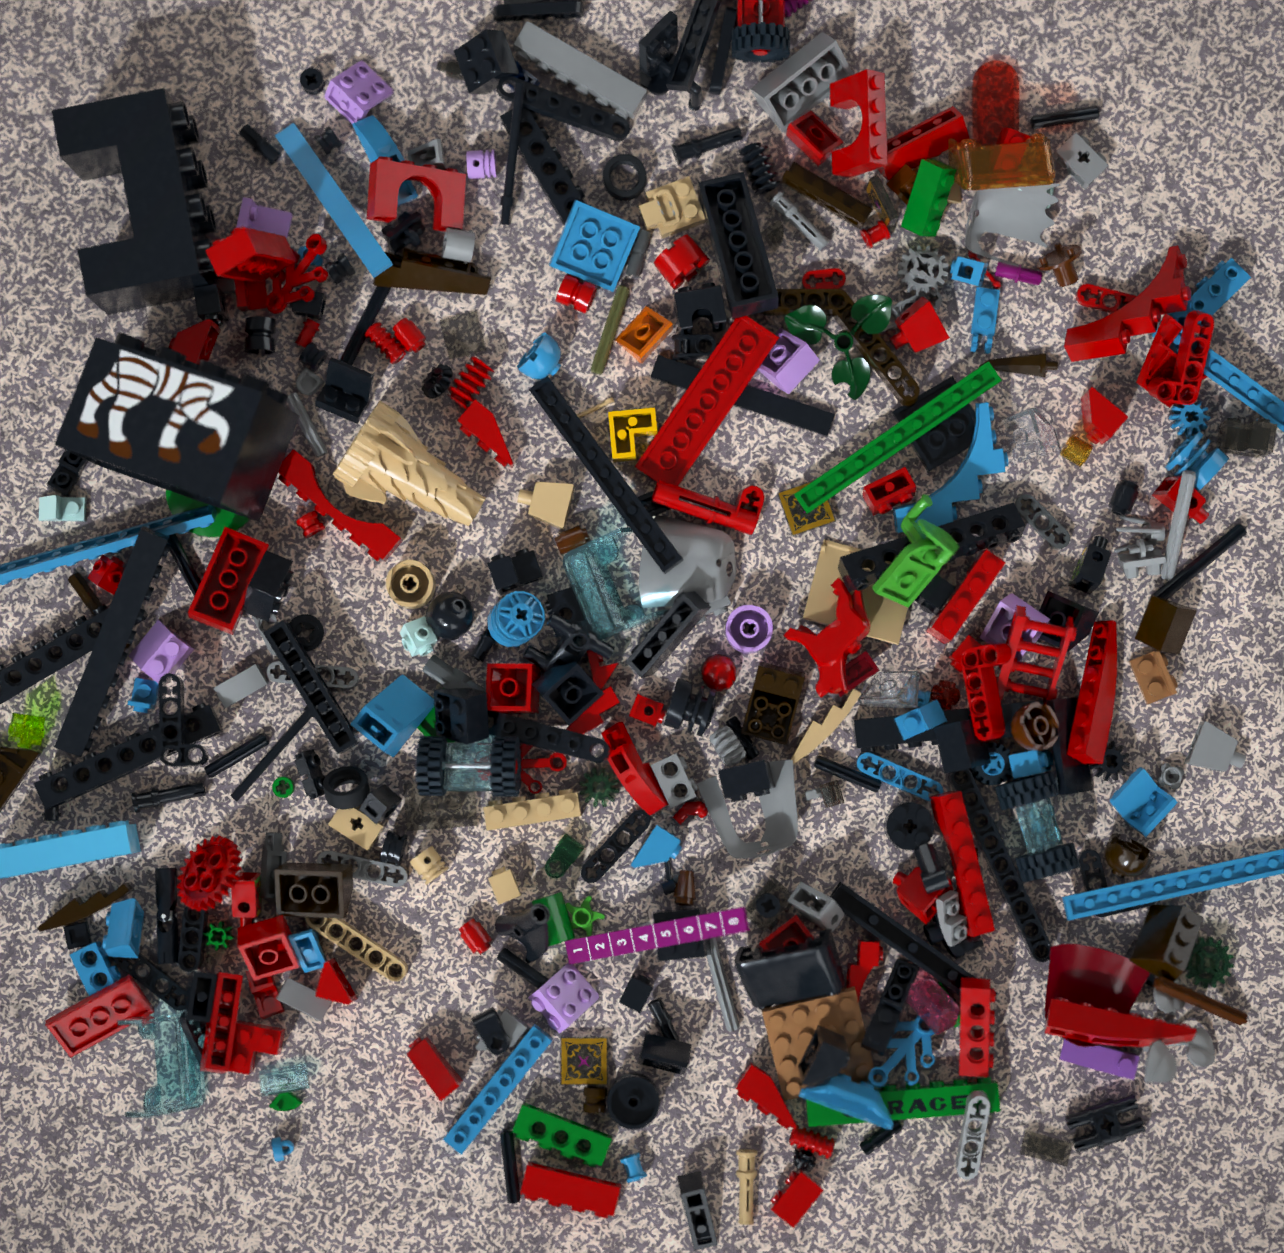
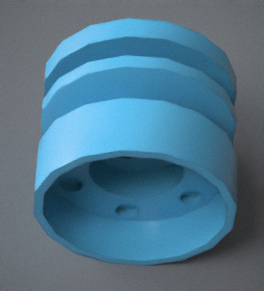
M1200 430L1191 437L1186 438L1171 454L1168 463L1165 465L1168 471L1177 464L1180 466L1174 473V476H1180L1185 470L1194 471L1196 474L1194 488L1197 491L1201 490L1229 460V457L1218 447L1210 453L1205 451L1211 440L1207 439L1201 445L1198 444L1204 436Z
M514 591L504 596L490 610L487 618L488 630L492 638L499 644L506 647H519L526 644L542 629L545 621V611L541 602L533 594L525 591ZM520 614L522 618L518 620L516 615Z

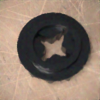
M439 364L437 367H433L430 373H427L428 376L423 380L424 385L421 388L424 395L433 399L448 389L453 377L452 369L449 366Z
M302 614L290 621L289 624L296 636L302 633L301 624L306 629H315L309 634L310 642L305 637H298L306 652L313 651L321 645L324 629L318 618L309 614Z

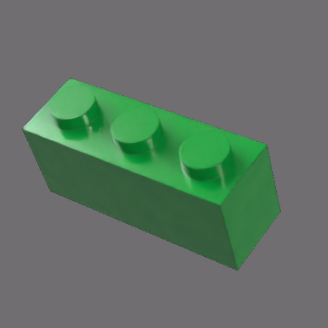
M921 159L901 224L902 228L919 236L936 237L944 209L947 206L951 187L954 184L957 169L937 160Z

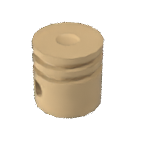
M433 845L410 861L418 875L423 876L421 879L426 880V885L449 869L448 866H444L446 864L444 861L441 862L442 858ZM424 859H428L429 864L424 863Z

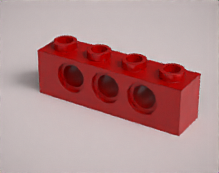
M218 972L211 1020L206 1025L200 1071L224 1074L229 1072L243 975Z
M961 978L959 1076L988 1077V1068H993L994 1054H989V1046L994 1047V1032H989V1024L994 1025L995 1010H990V1003H995V988H990L991 979ZM975 1003L982 1004L983 1007L975 1008L972 1005ZM975 1025H979L982 1027V1029L976 1030L972 1027ZM974 1047H979V1048H981L982 1050H981V1051H973L972 1048H974Z

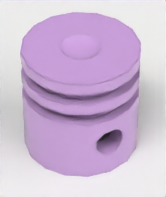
M492 149L491 152L489 150H486V152H483V150L466 151L468 179L485 178V176L491 178V175L494 178L497 177L495 149ZM476 162L480 163L478 167H474Z

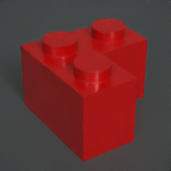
M241 1020L237 1021L229 1071L249 1075L254 1070L257 1052L272 1055L280 1054L286 1029Z

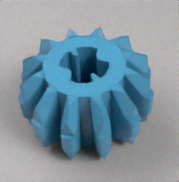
M1198 400L1195 404L1191 405L1178 404V406L1171 408L1174 414L1169 416V420H1176L1171 425V428L1175 429L1177 426L1180 428L1177 431V435L1180 436L1185 431L1186 438H1189L1200 429L1206 430L1208 428L1205 422L1210 420V416L1204 415L1208 411L1207 407L1200 408L1202 401ZM1189 413H1191V414L1193 415V417H1192L1191 419H1194V420H1192L1191 422H1188V421L1186 420V419L1188 418V416L1185 417V415H1188Z

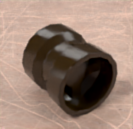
M585 1086L583 1095L586 1097V1100L583 1103V1112L606 1113L604 1098L607 1096V1088Z

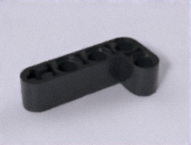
M172 673L164 674L159 680L160 759L163 764L170 767L202 766L209 759L208 750L202 745L185 744L183 680ZM171 679L177 683L176 686L172 687V694L177 695V698H166V695L171 696V689L166 687V684L170 683ZM170 702H175L178 707L177 711L169 715L166 707ZM170 726H176L178 730L177 736L172 739L168 738L167 729ZM175 749L178 752V759L170 763L167 759V754L170 750ZM195 749H200L202 751V758L194 762L191 759V753Z

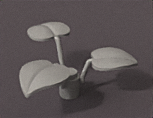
M1154 988V1000L1157 1007L1164 1013H1170L1164 1019L1167 1023L1176 1015V1010L1184 1008L1185 1002ZM1194 1027L1197 1031L1192 1041L1165 1045L1162 1041L1158 1040L1152 1042L1150 1046L1142 1047L1147 1052L1145 1082L1165 1083L1175 1078L1177 1063L1175 1057L1169 1053L1170 1049L1168 1046H1188L1186 1056L1195 1066L1206 1067L1213 1064L1215 1061V1049L1208 1032L1203 1028Z

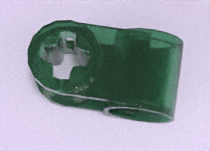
M566 833L545 864L546 874L551 878L562 877L570 865L578 858L585 846ZM559 861L562 872H555L554 875L551 874L552 868L549 866L550 863L555 864Z

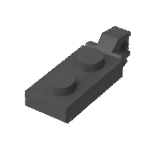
M266 832L265 845L262 848L259 898L276 899L274 869L287 861V851H284V845H282V833Z

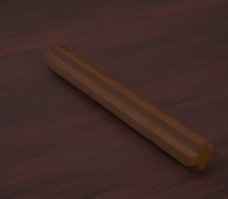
M1160 976L1154 980V988L1158 991L1237 1025L1247 1023L1248 1015L1241 1010Z

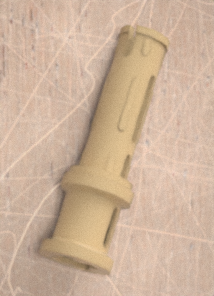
M754 1149L736 1150V1155L739 1156L738 1170H736L737 1178H739L738 1223L751 1225L754 1224L753 1192L754 1179L757 1176L755 1156L758 1155V1151Z

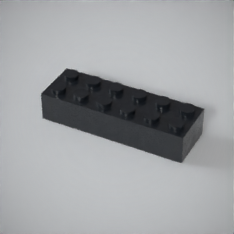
M744 172L698 182V196L706 219V225L732 319L778 309L779 296Z

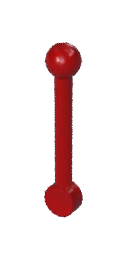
M970 250L968 251L969 258L980 261L977 254ZM987 269L986 276L992 282V287L999 289L1001 282L995 280Z

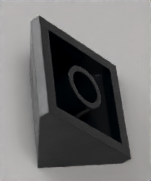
M972 719L933 728L944 774L991 763L987 743L976 737Z
M645 1033L638 1064L684 1075L688 1067L692 1044Z

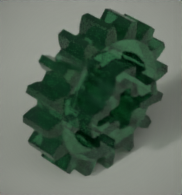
M1208 936L1206 941L1203 937H1198V943L1195 942L1185 969L1188 970L1185 977L1187 979L1194 978L1192 984L1196 986L1201 981L1202 988H1207L1208 983L1212 988H1216L1217 981L1224 984L1225 980L1223 977H1231L1230 972L1227 971L1228 968H1234V965L1229 963V960L1234 956L1226 953L1229 950V946L1221 947L1222 940L1220 939L1213 943L1214 940L1211 936ZM1211 946L1215 948V950H1212L1209 953L1206 952V950L1202 947ZM1195 955V956H1196L1195 964L1192 965V959H1193V956ZM1204 957L1212 959L1209 962L1210 967L1203 966L1206 963ZM1220 960H1222L1221 969H1219ZM1208 972L1212 977L1202 978L1199 975Z

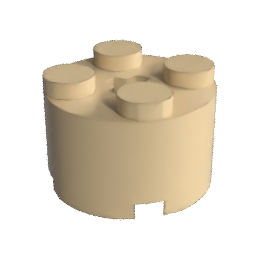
M404 560L389 571L386 578V589L391 599L401 607L418 609L431 601L435 594L436 582L432 572L424 564L415 560ZM411 579H413V581L416 583V587H412V589L409 590V588L406 586V583H410Z

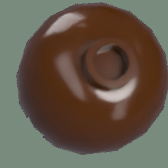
M1040 702L1029 703L1019 708L1012 717L1011 732L1014 740L1021 747L1027 750L1039 751L1052 747L1057 741L1058 735L1055 736L1056 728H1059V722L1050 706L1042 705Z

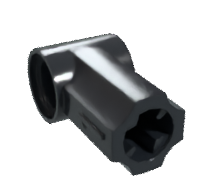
M926 843L914 850L927 894L950 887L945 869L940 864L934 845Z

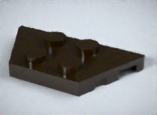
M0 747V812L39 758L40 752Z

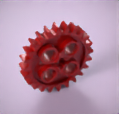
M211 836L210 841L204 839L203 846L197 844V851H190L191 858L185 859L186 866L180 868L183 874L177 877V879L181 880L176 886L180 889L178 896L182 897L181 902L193 910L200 911L203 909L207 911L209 906L215 908L216 901L222 903V896H229L228 889L235 887L232 883L233 880L239 879L236 872L242 869L238 866L242 861L238 857L241 851L237 849L238 845L234 844L233 841L222 836L217 838Z

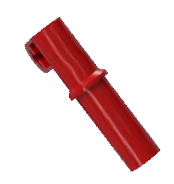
M658 480L651 502L704 519L707 524L716 523L752 535L756 528L765 496L761 488L749 486L739 492L736 503L733 505L721 501L718 496L712 498ZM753 493L752 497L756 501L750 503L749 507L755 508V512L740 507L741 504L746 505L749 503V499L746 496ZM679 498L684 499V500H687V501H690V502H693V503H696V504H699V505H702V506H705V507H708V508L713 509V510H717V511L726 513L727 516H726V515H723V514H720V513H717V512H715V511H711V510H708V509H705V508H702V507H699V506H696V505H693V504H690V503L681 501V500H679Z

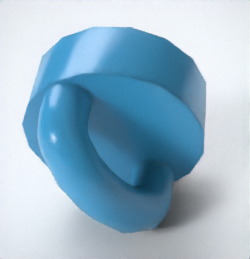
M280 1137L272 1138L271 1144L274 1160L276 1162L284 1161V1156L294 1151L293 1142L289 1140L281 1141ZM288 1146V1149H282V1147Z

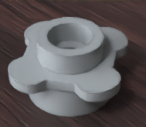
M1164 763L1161 766V776L1157 779L1160 786H1171L1174 790L1179 789L1182 775H1184L1183 768L1172 767L1170 764ZM1169 774L1173 775L1172 779L1169 778Z

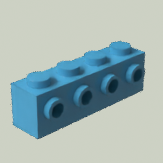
M1232 258L1226 263L1222 260L1212 269L1215 274L1210 279L1205 276L1196 285L1198 290L1193 295L1191 294L1187 310L1168 313V315L1182 326H1184L1187 314L1193 310H1198L1212 316L1251 276Z

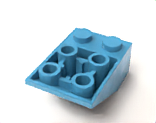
M402 674L368 702L350 725L383 752L394 758L432 710L434 698Z

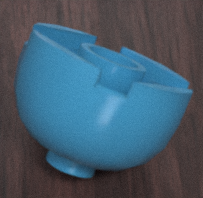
M543 332L533 341L535 344L528 353L525 352L517 365L520 372L532 379H543L549 374L554 376L561 367V364L558 363L561 358L559 344L550 335Z

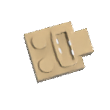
M689 176L647 191L646 198L648 202L639 205V212L646 230L650 231L658 228L662 239L704 224L706 220Z

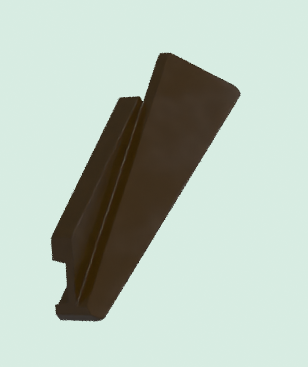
M404 248L402 257L385 252L393 265L376 276L373 281L374 286L486 295L491 278L480 275L478 267L472 262L464 264L463 261L446 259L439 255Z

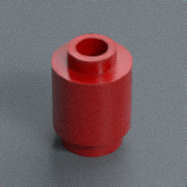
M403 318L392 328L395 332L394 336L408 353L412 351L417 353L425 346L424 341L426 337L412 320L409 321L407 318Z
M474 918L458 929L461 933L460 937L473 954L478 952L481 955L491 948L490 942L493 939L481 923L476 922Z

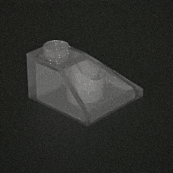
M1035 407L996 422L1003 450L1008 455V467L1061 451L1055 428Z

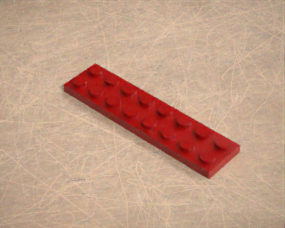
M748 316L736 318L641 456L635 468L656 482L661 480L679 486L776 345L779 337Z

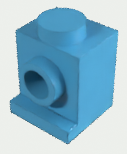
M957 256V260H953L950 273L953 274L951 279L982 286L989 263ZM967 266H971L973 269L970 275L965 273Z

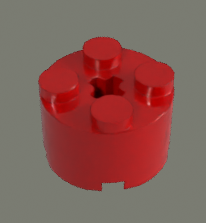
M688 234L673 242L674 246L669 250L667 248L663 250L654 261L656 269L674 290L679 288L685 282L684 280L689 283L698 276L697 270L703 268L710 261L703 250Z

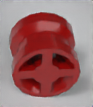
M316 511L309 512L296 520L297 526L303 530L305 539L312 537L325 528L324 524L319 522Z

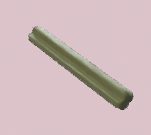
M619 285L617 287L591 366V372L598 375L603 374L630 292L629 288Z

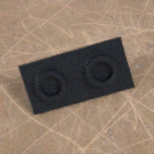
M314 749L295 755L296 760L294 762L299 776L308 775L307 779L302 780L306 796H309L310 800L325 795L323 789L325 776H323L320 768V758Z

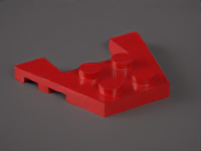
M1166 313L1162 318L1136 381L1147 392L1148 384L1153 378L1164 377L1172 379L1177 354L1169 346L1180 333L1183 326ZM1191 365L1187 367L1186 374H1189L1191 372ZM1203 374L1202 380L1207 378L1205 374ZM1164 384L1159 388V394L1164 392ZM1187 388L1182 390L1181 398L1186 395ZM1160 401L1161 403H1163L1165 406H1167V407H1169V408H1170L1172 405L1175 404V403H1169V402Z

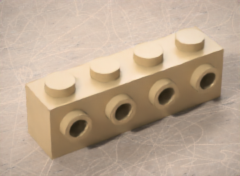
M572 789L559 790L558 796L550 797L549 792L535 794V799L526 800V796L511 798L512 803L503 804L502 800L489 801V806L483 807L486 830L582 816L578 792L573 793Z

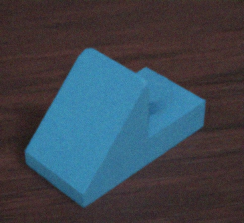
M938 699L894 718L903 740L947 721Z
M310 929L289 935L290 943L304 973L323 968V964L327 960L319 944V933Z

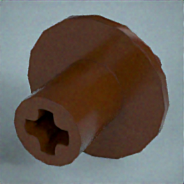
M1059 242L1054 245L1056 250L1039 258L1037 267L1041 271L1053 270L1058 285L1066 287L1079 279L1072 261L1080 256L1082 249L1079 245L1062 247Z

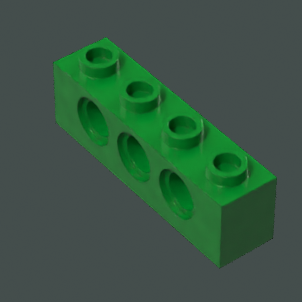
M525 1102L521 1106L512 1130L513 1133H516L515 1137L526 1142H529L530 1139L539 1142L538 1146L546 1150L558 1149L561 1151L560 1154L570 1159H574V1156L584 1159V1164L594 1168L597 1165H603L612 1140V1136ZM535 1122L544 1123L546 1126L545 1132L536 1133L533 1130V1124ZM563 1130L568 1134V1139L560 1142L555 1138V1133ZM580 1139H587L591 1147L588 1150H581L578 1148L577 1142Z

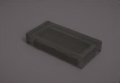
M1025 1130L1020 1154L1067 1167L1073 1143Z

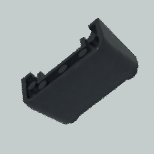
M832 930L819 931L820 937L814 940L808 937L804 943L761 951V947L753 952L751 945L739 947L734 963L752 1005L761 1010L775 1004L825 994L828 996L840 994L841 990L845 987L846 981Z

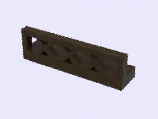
M793 162L789 170H786L782 176L781 183L860 230L873 211L871 207L796 162Z

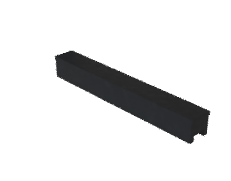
M839 882L830 895V898L837 903L846 916L961 996V978H976L843 883ZM979 1003L973 1004L977 1008L983 1007V1005Z

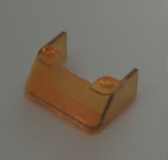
M1041 132L1032 134L1031 138L1026 139V142L980 145L975 143V139H963L961 143L954 139H949V166L957 169L954 181L962 189L985 190L1055 183L1056 172L1050 139Z

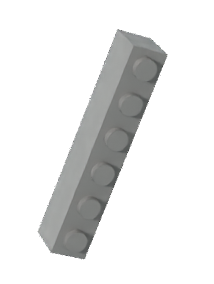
M529 21L526 22L513 44L514 51L516 52L515 55L525 62L528 59L536 63V68L544 73L552 72L556 75L555 78L565 85L568 82L576 86L575 90L584 96L590 94L596 98L595 101L605 108L609 105L616 109L615 113L624 119H627V117L634 119L647 98V90Z

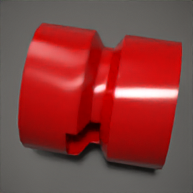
M566 274L558 290L556 302L567 307L572 304L575 310L587 314L595 297L597 286L587 281L580 283L579 278Z

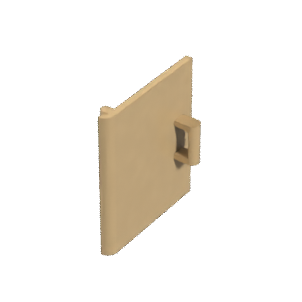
M823 540L802 619L827 626L837 619L836 607L838 596L833 593L834 588L831 584L837 578L843 581L838 570L840 557L860 551L861 549ZM863 568L866 571H872L869 568ZM874 584L869 585L866 589L862 590L865 610L871 623L870 632L867 637L899 645L908 607L876 594L872 589Z

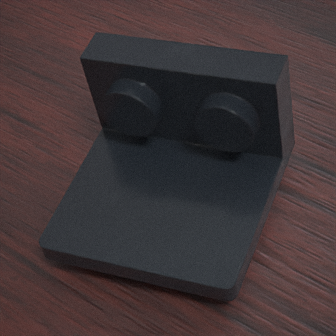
M330 358L326 383L316 398L315 406L358 424L369 405L374 375L349 365L344 361Z

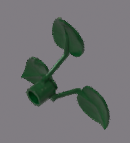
M880 294L867 295L858 299L851 309V316L858 323L850 332L842 330L835 335L823 328L826 325L827 317L824 311L815 305H805L786 314L785 323L792 335L808 345L817 344L821 340L822 332L834 340L836 349L844 352L847 360H840L834 365L831 374L835 386L841 382L847 383L850 386V392L847 395L853 400H857L869 383L870 367L868 362L862 357H855L851 360L848 350L853 346V335L860 326L868 334H878L885 330L891 318L892 299Z

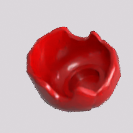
M723 654L709 656L701 667V676L704 684L708 688H713L720 692L729 689L737 677L734 662Z

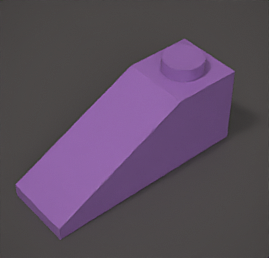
M1064 1039L1059 1060L1134 1080L1140 1056L1106 1046L1079 1047Z

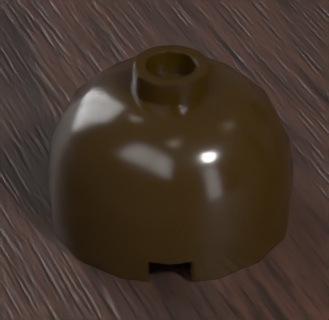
M1112 834L1105 848V859L1112 868L1111 872L1120 878L1125 876L1137 877L1145 873L1155 857L1154 854L1149 856L1150 850L1131 839V843L1119 839L1121 834Z

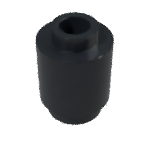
M1121 480L1120 484L1116 485L1108 505L1112 508L1111 512L1119 516L1131 514L1139 494L1137 491L1139 486L1133 482Z

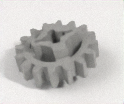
M918 245L916 252L910 248L908 250L909 256L902 255V262L898 263V269L900 270L898 271V278H903L901 286L908 285V293L914 289L916 290V296H919L921 291L924 292L925 296H928L929 290L937 293V285L939 287L944 286L945 281L943 279L948 277V272H946L948 264L944 263V255L938 257V249L931 252L930 246L922 250L921 246ZM911 263L913 268L910 269V272L908 273L907 268ZM936 269H938V272H939V273H938L937 277L934 278V274H933V273H935V272H936Z

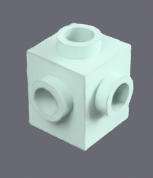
M425 616L404 624L400 631L403 647L406 651L410 652L412 657L419 654L420 656H425L431 653L437 642V635L433 632L434 629L430 625L428 626Z

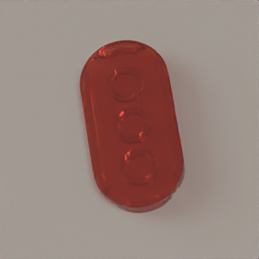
M997 60L981 65L972 80V136L980 147L985 148L990 153H993L1002 128H1011L1019 131V78L1012 66Z

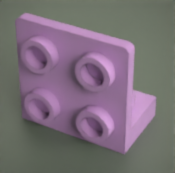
M361 60L331 79L324 98L353 124L366 118L370 109L393 94V89Z
M243 197L236 228L244 226L282 235L287 239L293 215L290 212L258 206L253 199Z

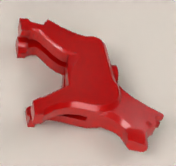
M837 578L831 584L834 588L833 593L838 596L836 607L837 619L818 634L801 625L797 630L790 628L783 635L789 641H795L805 646L811 657L815 660L819 669V680L815 685V689L821 698L828 693L838 694L840 691L848 693L845 673L847 656L855 654L862 645L860 642L868 635L871 627L863 602L862 590H854L852 595L848 592L845 583L840 578Z

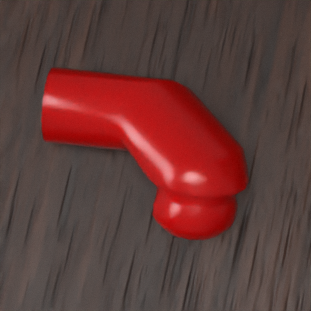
M701 801L686 802L673 818L682 825L689 816L706 817L708 808Z

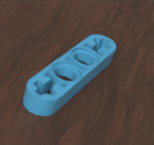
M862 753L857 758L856 765L862 773L931 802L930 797H928L929 792L922 789L921 794L917 793L921 787L922 779L926 780L924 786L931 788L933 785H936V791L939 794L944 792L942 785L937 781L875 754ZM869 756L871 757V762L878 765V760L882 761L883 763L878 769V775L873 774L876 769L868 767L867 770L863 769L864 764L861 763V759H867ZM885 766H892L895 769V776L892 779L883 777L882 770ZM908 775H913L917 779V785L913 789H908L904 785V779Z

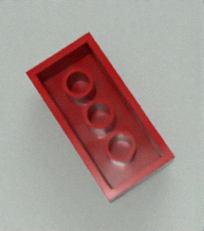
M244 226L234 229L229 237L214 241L212 247L205 250L217 276L254 283H261L297 262L285 236Z
M225 527L188 610L189 618L234 635L243 614L248 585L266 550L270 551L269 544Z

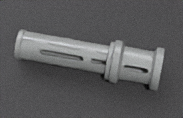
M781 190L768 205L774 207L783 216L782 219L784 221H790L821 251L830 240L799 211V205L789 200L784 195L785 191ZM780 202H782V203L787 207V209H785V208L780 204ZM802 223H804V224L816 235V237H814V236L802 225Z

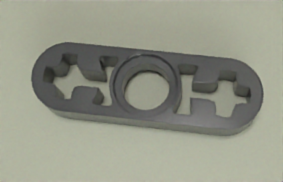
M1024 494L1017 498L1015 506L1021 517L1053 549L1060 550L1069 544V532L1032 495ZM1029 500L1031 502L1030 508L1033 511L1038 508L1040 511L1030 519L1028 516L1032 513L1028 509L1021 510L1022 503L1020 501ZM1042 515L1048 519L1049 524L1046 528L1041 529L1036 525V518ZM1053 524L1057 527L1053 531L1057 535L1061 533L1064 535L1062 539L1064 544L1060 542L1055 544V536L1052 533H1049L1048 536L1045 534V532L1052 528Z

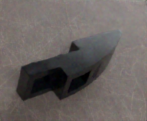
M897 959L880 997L878 1007L862 1040L861 1048L884 1056L901 1019L920 967Z

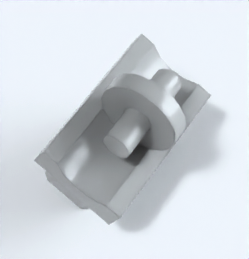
M1137 539L1136 546L1129 547V553L1118 555V562L1122 566L1126 578L1131 579L1139 576L1138 567L1146 566V573L1148 575H1160L1162 564L1166 563V557L1161 554L1160 549H1154L1153 544L1145 545L1143 539Z

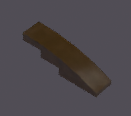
M124 883L110 895L105 890H101L86 902H83L80 897L74 898L37 927L39 932L93 916L112 906V904L117 903L134 891L129 883Z

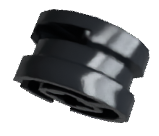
M388 830L380 862L387 863L389 861L395 863V866H400L408 835L403 834L400 837L395 831Z

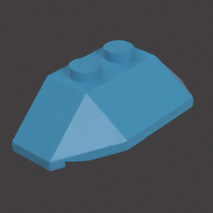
M839 1073L837 1076L808 1085L800 1091L799 1097L888 1130H891L893 1126V1121L879 1092L873 1090L874 1086L861 1081L860 1084L851 1081V1077Z

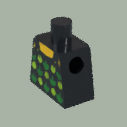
M1095 536L1093 543L1085 547L1068 586L1090 595L1101 584L1111 556V552L1106 550L1108 543L1106 538ZM1083 578L1088 580L1089 583L1082 582Z

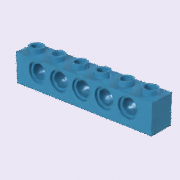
M534 1024L443 1140L462 1155L549 1046L553 1038Z

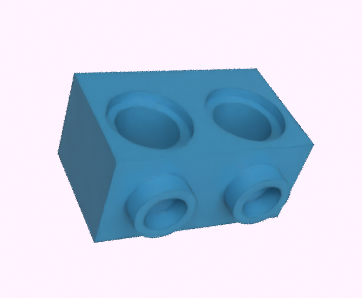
M101 941L94 942L70 954L88 996L93 995L121 978L117 966L111 965L108 958L110 956L103 949ZM90 951L95 952L97 955V961L94 964L88 960V953ZM100 972L107 976V983L105 985L98 982Z

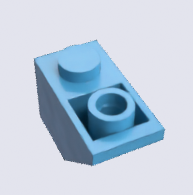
M1047 749L1039 751L1030 750L1008 755L1014 779L1052 770L1053 756Z

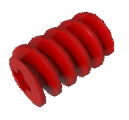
M473 356L470 359L473 365L466 364L464 366L468 373L460 371L459 375L462 380L456 378L453 380L456 388L448 387V391L451 394L448 396L464 409L468 408L466 401H474L472 393L480 395L477 387H486L483 379H492L489 371L494 372L483 361Z

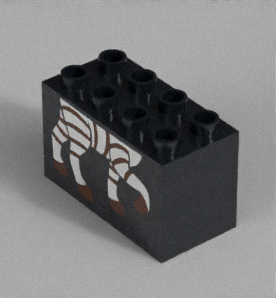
M118 332L114 343L96 337L54 445L100 467L260 522L300 417L285 407L288 396L280 391L269 388L270 384L257 377L242 373L241 378L227 374V369L206 360H200L199 364H195L185 360L186 356L175 350L159 346L156 351L145 347V342L124 333Z

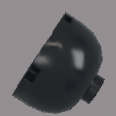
M445 592L438 595L429 604L426 611L428 626L431 625L434 629L433 632L445 640H456L464 636L470 630L475 618L471 602L464 595L457 592Z

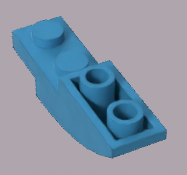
M374 115L352 124L370 163L378 159V157H390L395 162L404 161L396 144ZM411 180L404 181L401 184L398 192L397 207L418 197Z

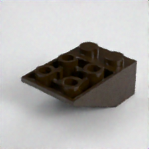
M759 661L741 734L787 745L805 673Z

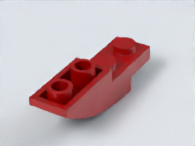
M618 722L602 732L604 740L611 749L607 759L616 776L637 804L649 816L669 805L649 762L642 763L624 723Z

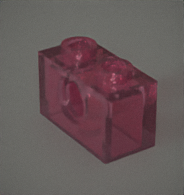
M930 975L911 984L907 1003L936 1035L956 1025L960 1007Z

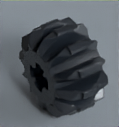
M1110 741L1109 746H1106L1103 764H1092L1089 766L1090 769L1098 768L1095 776L1100 777L1103 774L1104 781H1109L1110 776L1114 781L1118 780V773L1121 775L1126 774L1122 766H1130L1129 762H1124L1123 760L1129 757V753L1121 754L1124 746L1119 745L1115 749L1116 744L1114 741ZM1113 756L1112 762L1114 765L1106 766L1107 760L1105 758Z

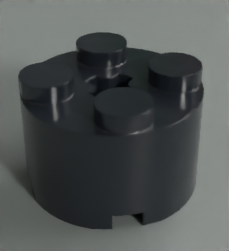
M905 802L894 806L888 812L884 821V831L888 840L894 846L904 850H916L920 845L928 843L932 838L934 821L929 810L924 806ZM908 819H910L911 824L915 825L914 829H910V833H908L906 828H903V825L908 823Z

